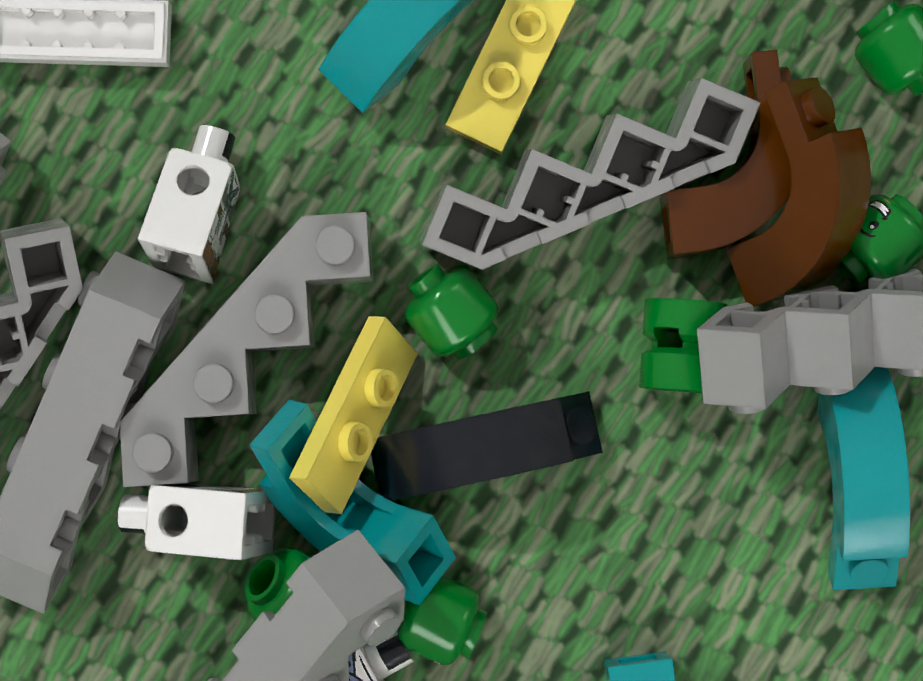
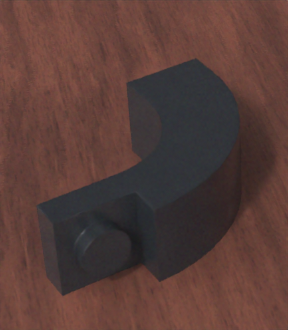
M588 391L378 437L372 449L371 458L379 495L388 500H394L564 464L575 459L603 453L590 392Z

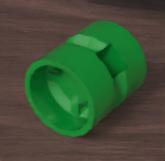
M645 299L643 335L652 343L650 349L641 353L639 388L703 393L697 329L723 307H727L728 304L693 299Z

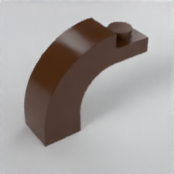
M777 49L752 52L743 63L747 97L760 102V105L751 125L749 150L739 170L722 182L702 187L670 190L660 197L667 260L709 254L737 243L772 218L789 198L792 180L790 161L764 91L784 81L791 80L789 68L787 66L779 67Z
M817 77L784 81L764 91L788 154L792 180L787 205L777 222L764 233L726 249L746 303H750L753 307L783 299L786 294L801 292L828 276L849 253L856 236L863 226L870 198L871 170L868 147L862 128L837 131L834 123L836 114L833 101L826 90L820 86Z

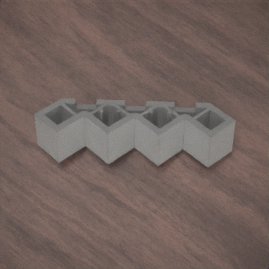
M698 78L687 82L666 134L617 113L606 115L584 170L536 150H525L502 207L443 184L420 243L423 246L483 270L539 244L547 243L585 227L596 220L635 206L691 180L736 163L760 102L706 79Z
M366 212L301 216L120 421L123 487L199 481L195 418L257 414L254 352L316 348L312 286L374 282L370 219Z
M62 218L0 230L1 245L12 292L0 294V409L14 388L20 385L47 344V338L65 311H69L83 290L70 226Z
M115 251L101 273L92 270L84 281L83 290L78 297V305L81 308L62 353H57L53 357L45 372L42 382V388L46 389L26 437H20L7 462L6 471L10 472V475L0 496V596L44 614L70 572L79 530L107 485L114 449L120 439V421L143 396L150 363L175 325L186 280Z
M913 268L890 278L869 277L868 289L860 292H839L837 287L830 285L784 295L785 307L764 312L754 311L753 305L748 302L727 306L719 310L697 329L703 403L728 406L731 412L738 414H751L765 410L790 385L814 387L816 393L823 395L847 393L854 390L874 367L897 368L898 373L901 375L921 377L923 376L922 271Z
M356 530L301 563L286 582L293 591V594L276 614L272 612H262L232 649L239 661L221 681H349V655L367 643L370 646H375L386 641L397 631L401 622L404 621V585L361 532ZM209 678L207 681H220V679Z

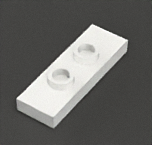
M0 0V62L170 67L172 5L168 0Z

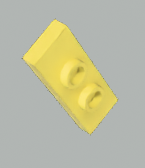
M506 0L445 124L446 129L502 155L577 0Z
M368 317L289 476L326 513H343L418 355L386 317Z

